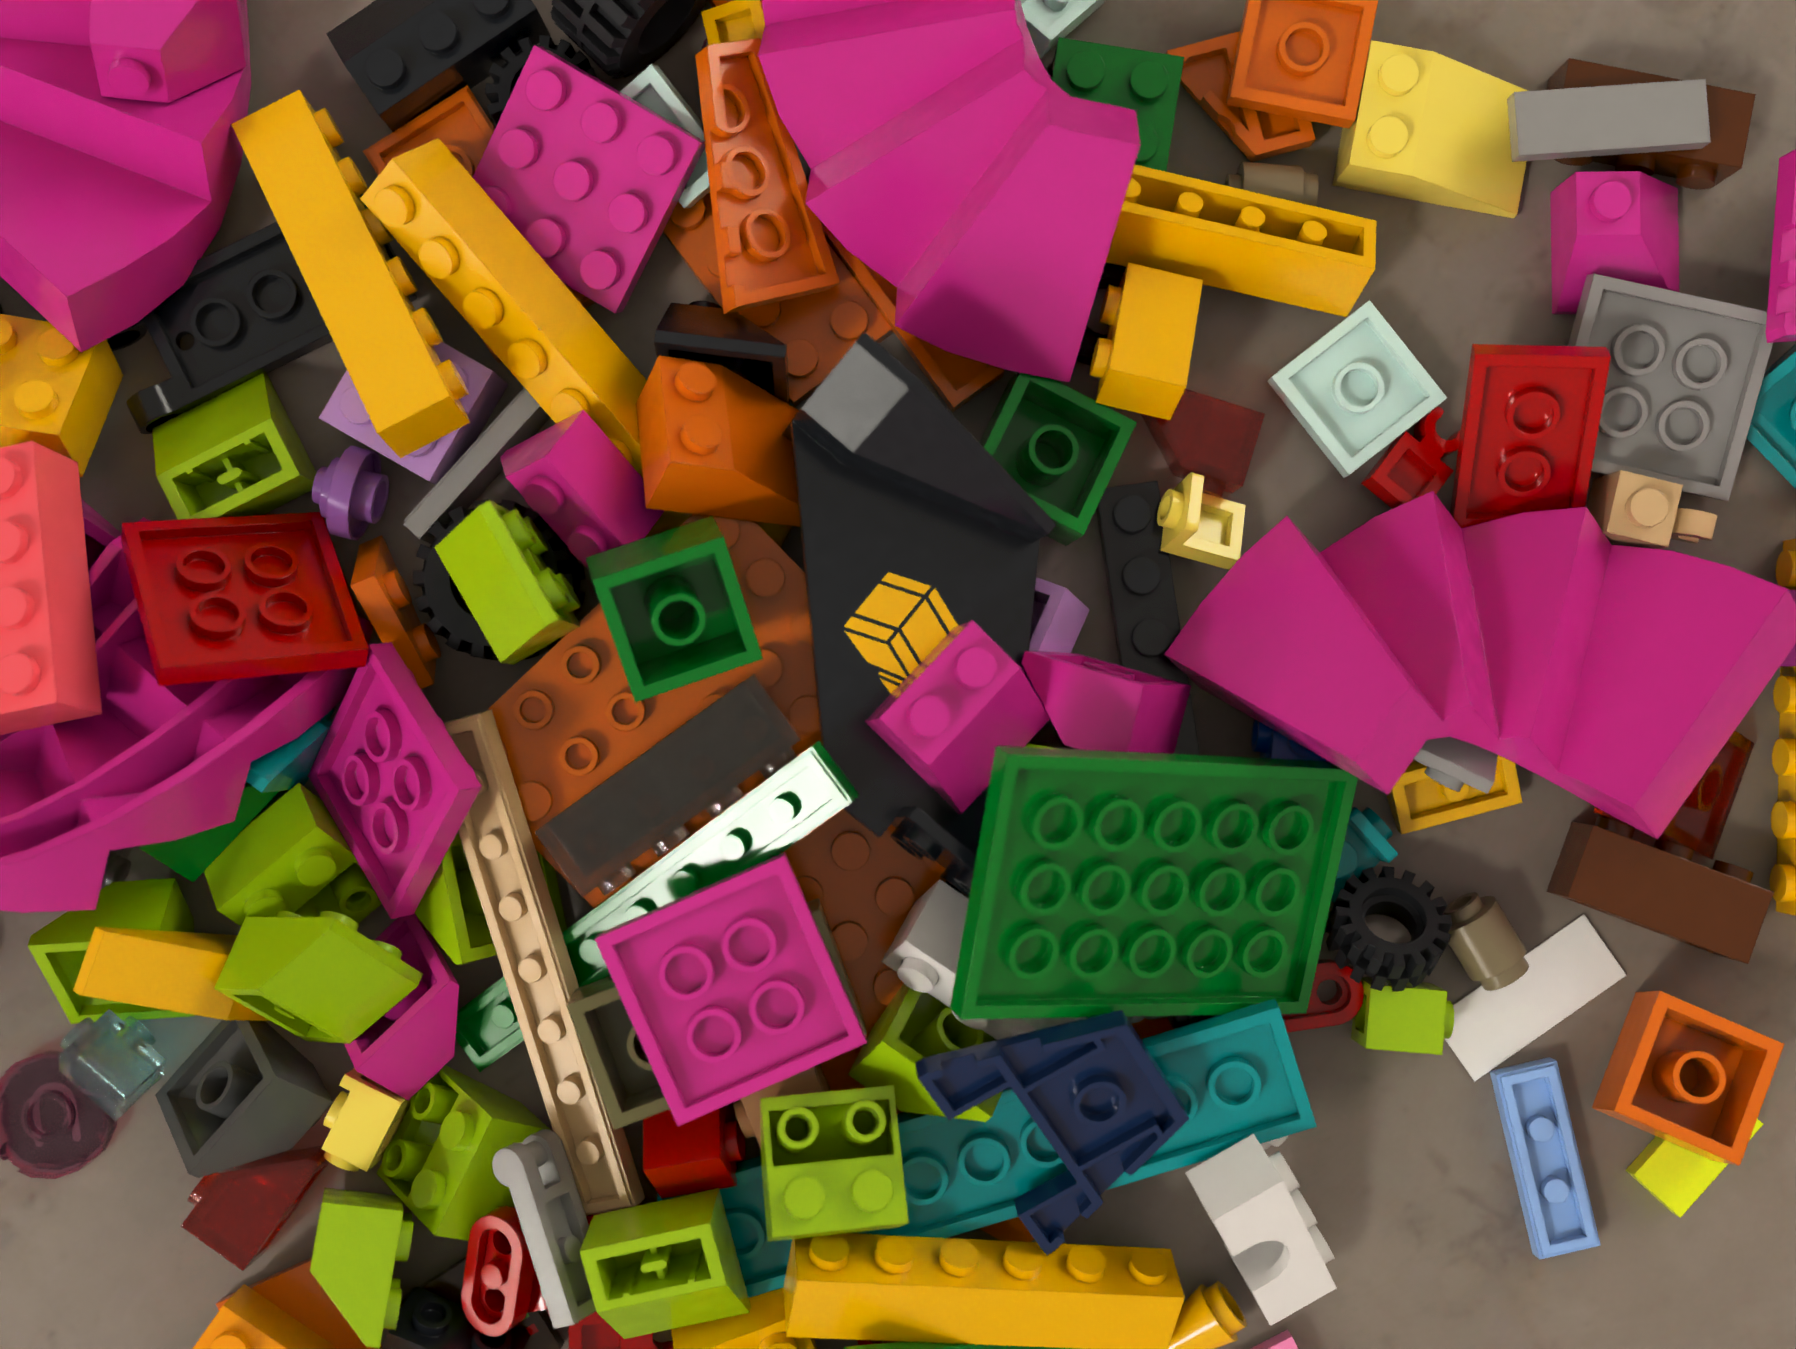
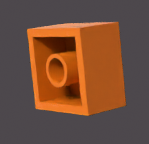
M1662 991L1636 992L1592 1108L1712 1161L1740 1166L1784 1043Z

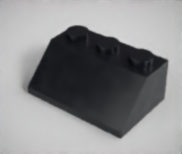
M375 0L326 33L347 70L375 111L393 132L468 85L472 89L491 76L489 70L493 62L500 67L505 63L500 53L508 46L515 54L522 50L518 40L529 37L534 46L540 43L539 35L550 36L536 6L531 0Z

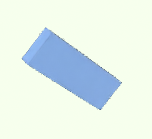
M1548 1057L1489 1071L1533 1255L1541 1260L1601 1246L1557 1061Z

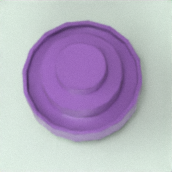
M351 445L343 452L340 458H334L328 467L322 466L317 471L312 486V501L319 504L320 514L323 518H326L327 529L330 535L358 540L365 533L370 523L376 524L381 519L388 499L389 479L387 475L381 474V460L378 452Z

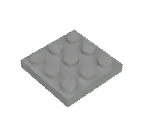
M1599 274L1587 275L1568 346L1607 347L1611 355L1591 472L1608 475L1619 470L1681 484L1683 485L1682 492L1729 501L1773 343H1767L1765 334L1767 311Z

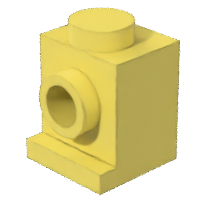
M353 1068L344 1074L339 1086L350 1092L341 1091L324 1119L323 1125L331 1130L321 1149L325 1151V1159L336 1167L353 1172L359 1169L367 1172L383 1159L384 1151L393 1140L410 1106L411 1098L409 1100L404 1099Z

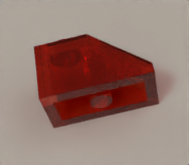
M1185 389L1170 421L1141 414L1173 476L1184 479L1190 472L1204 475L1203 493L1222 498L1224 491L1232 494L1243 486L1265 413Z
M322 1146L286 1151L226 1169L220 1173L217 1172L204 1176L187 1200L195 1207L181 1227L244 1271L265 1253L329 1164L324 1157L325 1151L321 1149Z

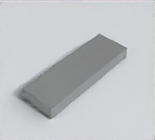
M1706 79L1514 92L1507 99L1512 162L1702 149L1711 142Z
M525 388L518 393L404 519L405 523L403 525L420 540L432 544L435 537L428 531L438 521L446 525L452 520L449 514L450 511L459 506L468 509L503 470L500 460L503 453L507 449L534 436L548 421L549 415Z

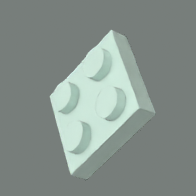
M1370 300L1267 380L1343 478L1357 470L1447 399L1443 391Z

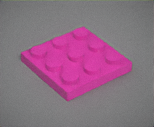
M534 45L473 178L564 284L616 314L623 312L705 149V141L545 47Z
M388 642L368 644L369 651L366 667L357 668L308 777L390 919L414 914L482 786L476 778L473 768L466 762L447 732L443 720L435 713L418 686L414 674L407 668L393 644Z
M785 852L601 932L595 937L597 946L677 1126L867 1043L864 1031Z

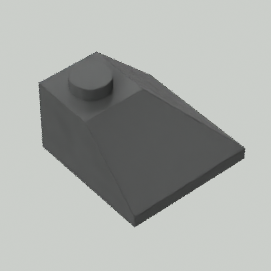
M222 1020L155 1094L188 1174L197 1178L291 1150L302 1136L319 1121L322 1114L333 1103L314 1065L266 1021Z

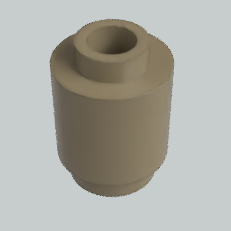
M1241 162L1237 174H1227L1224 185L1317 207L1318 175L1317 173L1304 172L1302 166Z
M1476 892L1460 896L1447 905L1444 913L1445 915H1451L1452 926L1448 932L1451 934L1448 944L1472 981H1479L1485 990L1493 991L1510 985L1527 972L1529 964L1524 957L1527 949L1495 897H1479Z

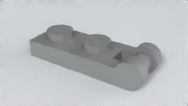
M542 1129L526 1137L523 1143H513L497 1151L493 1157L492 1167L496 1179L502 1185L509 1187L521 1230L541 1287L542 1296L545 1300L553 1328L557 1329L578 1323L595 1312L596 1308L579 1252L589 1224L563 1143L555 1132L549 1129Z

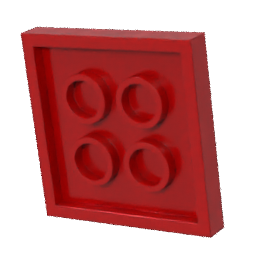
M320 512L122 523L121 544L158 686L366 667L369 648L329 531Z

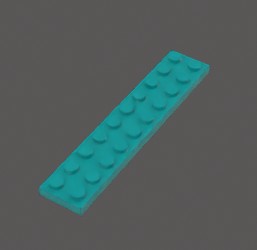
M1275 998L1141 1039L1183 1102L1189 1120L1132 1176L1124 1172L1106 1190L1208 1160L1252 1134L1255 1135L1261 1144L1317 1127L1281 1011ZM1011 1088L1003 1090L992 1117L986 1122L957 1118L948 1121L946 1117L902 1112L897 1114L909 1223L899 1228L854 1233L949 1238L1018 1217L1014 1202L1015 1198L1065 1172L1068 1168ZM761 1156L736 1163L737 1186L719 1189L749 1298L783 1288L792 1239L767 1242ZM658 1194V1195H657V1200H658V1201H661V1200H666V1199L675 1198V1197H680V1196H674V1197H668V1198H661L660 1195Z

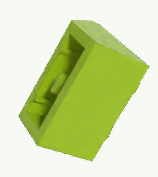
M265 373L152 429L156 477L178 520L264 515L312 490L317 472L268 375Z
M488 500L471 512L434 547L500 663L514 665L580 627L578 620L572 612L581 607L580 602L561 572L555 575L549 567H546L540 554L547 551L548 547L540 531L529 516L523 518L516 509L509 511Z
M297 783L248 824L204 871L217 911L239 926H242L245 917H275L278 911H288L303 917H319L322 911H332L350 917L359 923L382 904L323 801L300 783Z
M278 911L275 917H245L214 989L305 1041L350 1044L418 987L423 973L402 961V952L395 946L378 940H370L357 932L358 923L343 914L322 911L319 917H303L288 911Z
M445 1065L412 1096L410 1106L394 1139L386 1147L382 1163L376 1174L434 1236L469 1241L471 1228L478 1219L498 1207H515L509 1187L502 1185L494 1175L492 1161L496 1152L513 1143H523L526 1137L542 1129H551L521 1102Z
M894 1085L760 1098L761 1167L767 1242L899 1228L909 1223Z
M324 1187L310 1272L366 1347L380 1348L383 1329L395 1330L397 1326L402 1297V1289L400 1288L401 1278H392L395 1261H408L414 1227L412 1213H403V1204L397 1195Z
M719 1188L593 1215L579 1252L596 1312L624 1339L750 1313L751 1305Z

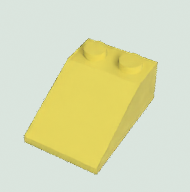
M1371 40L1356 119L1349 129L1342 128L1332 186L1515 218L1518 214L1527 161L1512 162L1507 99L1514 92L1528 90L1434 51Z

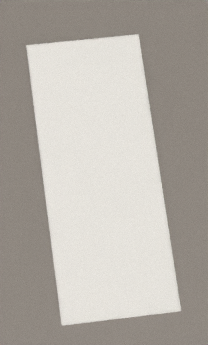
M1584 914L1525 954L1524 957L1529 964V968L1518 980L1506 987L1493 991H1487L1481 985L1453 1005V1032L1449 1039H1444L1474 1082L1627 976Z

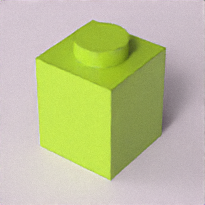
M1363 977L1361 979L1364 988V999L1359 1012L1352 1018V1040L1365 1049L1433 1055L1443 1054L1444 1038L1449 1039L1451 1037L1454 1027V1008L1452 1002L1447 1000L1446 990L1426 982H1422L1413 988L1408 981L1404 991L1393 992L1391 982L1387 980L1382 991L1370 988L1373 978Z

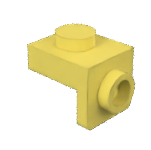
M1190 472L1173 490L1168 489L1161 499L1157 513V523L1163 527L1160 551L1230 570L1241 556L1246 505L1203 493L1204 475Z

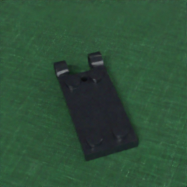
M277 222L198 260L191 275L180 289L138 323L106 339L111 350L116 351L138 342L146 335L148 330L172 377L135 393L127 400L126 405L141 434H152L153 428L262 373L267 374L333 341ZM390 243L385 244L384 247L390 259L396 257ZM415 293L408 295L411 302L417 299ZM187 334H192L194 345L188 350H182L180 347L181 338Z

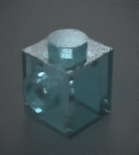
M109 1009L95 1022L90 1017L85 1018L63 1038L60 1047L64 1051L59 1054V1071L116 1122L164 1076L166 1059L151 1047L156 1043V1039L141 1022L132 1016H128L123 1021Z

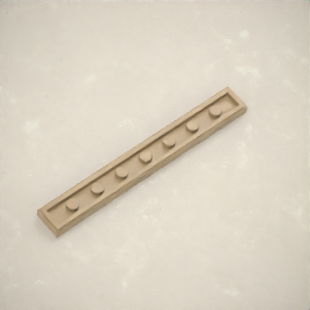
M492 709L444 722L447 732L466 762L473 768L476 778L482 786L459 828L458 834L553 1132L560 1137L585 1215L638 1206L645 1199V1195L624 1128L613 1129L567 1008L569 999L575 989L579 988Z

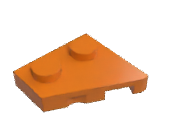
M1240 31L1167 50L1166 54L1184 57L1180 84L1250 162L1311 147L1316 140L1311 121L1226 105Z
M380 535L359 545L350 586L382 643L391 642L407 668L414 674L420 689L434 684L436 659L441 657V651L431 629L426 623L421 624L412 604L409 589L396 567L383 536Z

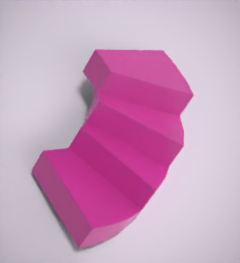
M0 0V276L81 353L135 325L180 289L221 227L241 167L243 155L242 146L231 124L248 115L251 92L247 0H240L248 54L247 66L171 103L101 96L90 46V0Z
M762 0L765 27L758 56L778 114L811 169L805 204L850 253L897 287L895 326L956 355L1009 371L1070 382L1140 148L1136 110L1071 97L1054 83L1037 54L1020 0Z
M1431 491L1373 517L1321 552L1315 548L1292 520L1286 516L1239 558L1201 602L1164 655L1202 690L1387 795L1427 740L1452 737L1477 745L1504 757L1571 792L1615 818L1659 839L1795 646L1796 603L1788 589L1724 564L1671 550L1612 545L1587 507L1523 512L1461 528L1436 494Z
M143 517V518L140 519L138 522L150 521V520H148V519H146V518ZM119 535L107 545L89 569L102 714L0 735V911L27 913L96 910L110 850L178 840L234 822L251 762L298 738L328 714L345 696L357 668L158 686L121 544V535ZM358 616L368 645L373 625L370 621Z

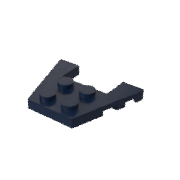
M1122 1010L925 1057L915 1062L919 1081L948 1121L999 1092L1011 1088L1066 1165L1068 1170L1014 1199L1018 1217L1046 1255L1054 1252L1065 1241L1063 1232L1080 1215L1088 1219L1104 1203L1101 1194L1124 1172L1132 1176L1189 1120L1183 1102Z

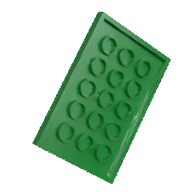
M996 746L950 1009L961 1020L1094 1017L1122 1010L1126 1017L1222 1015L1275 998L1281 1014H1306L1358 778L1329 761Z

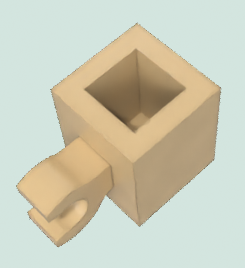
M1623 470L1594 479L1587 508L1602 529L1603 534L1606 535L1612 545L1651 549L1669 547L1671 538L1697 544L1699 539L1710 541L1713 537L1718 516L1705 511L1678 508L1683 488L1681 484Z

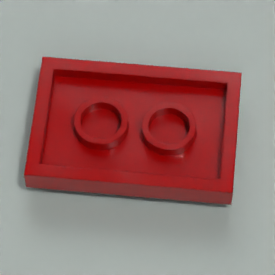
M1472 344L1450 514L1461 528L1523 512L1585 507L1611 360L1607 347Z

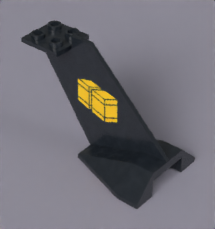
M863 332L801 407L782 434L792 442L821 743L859 793V796L843 809L877 838H880L890 824H892L896 829L890 836L898 845L919 860L925 856L934 862H938L945 868V871L940 876L941 880L969 899L989 785L962 814H958L865 721L954 627L971 620L1022 669L1025 676L1027 675L1021 663L1024 651H1029L1039 544L1040 539L1049 535L1057 524L918 377L866 332Z

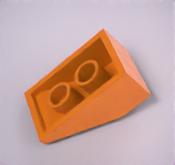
M659 355L636 402L646 508L800 527L792 442L782 435L799 410L722 365Z

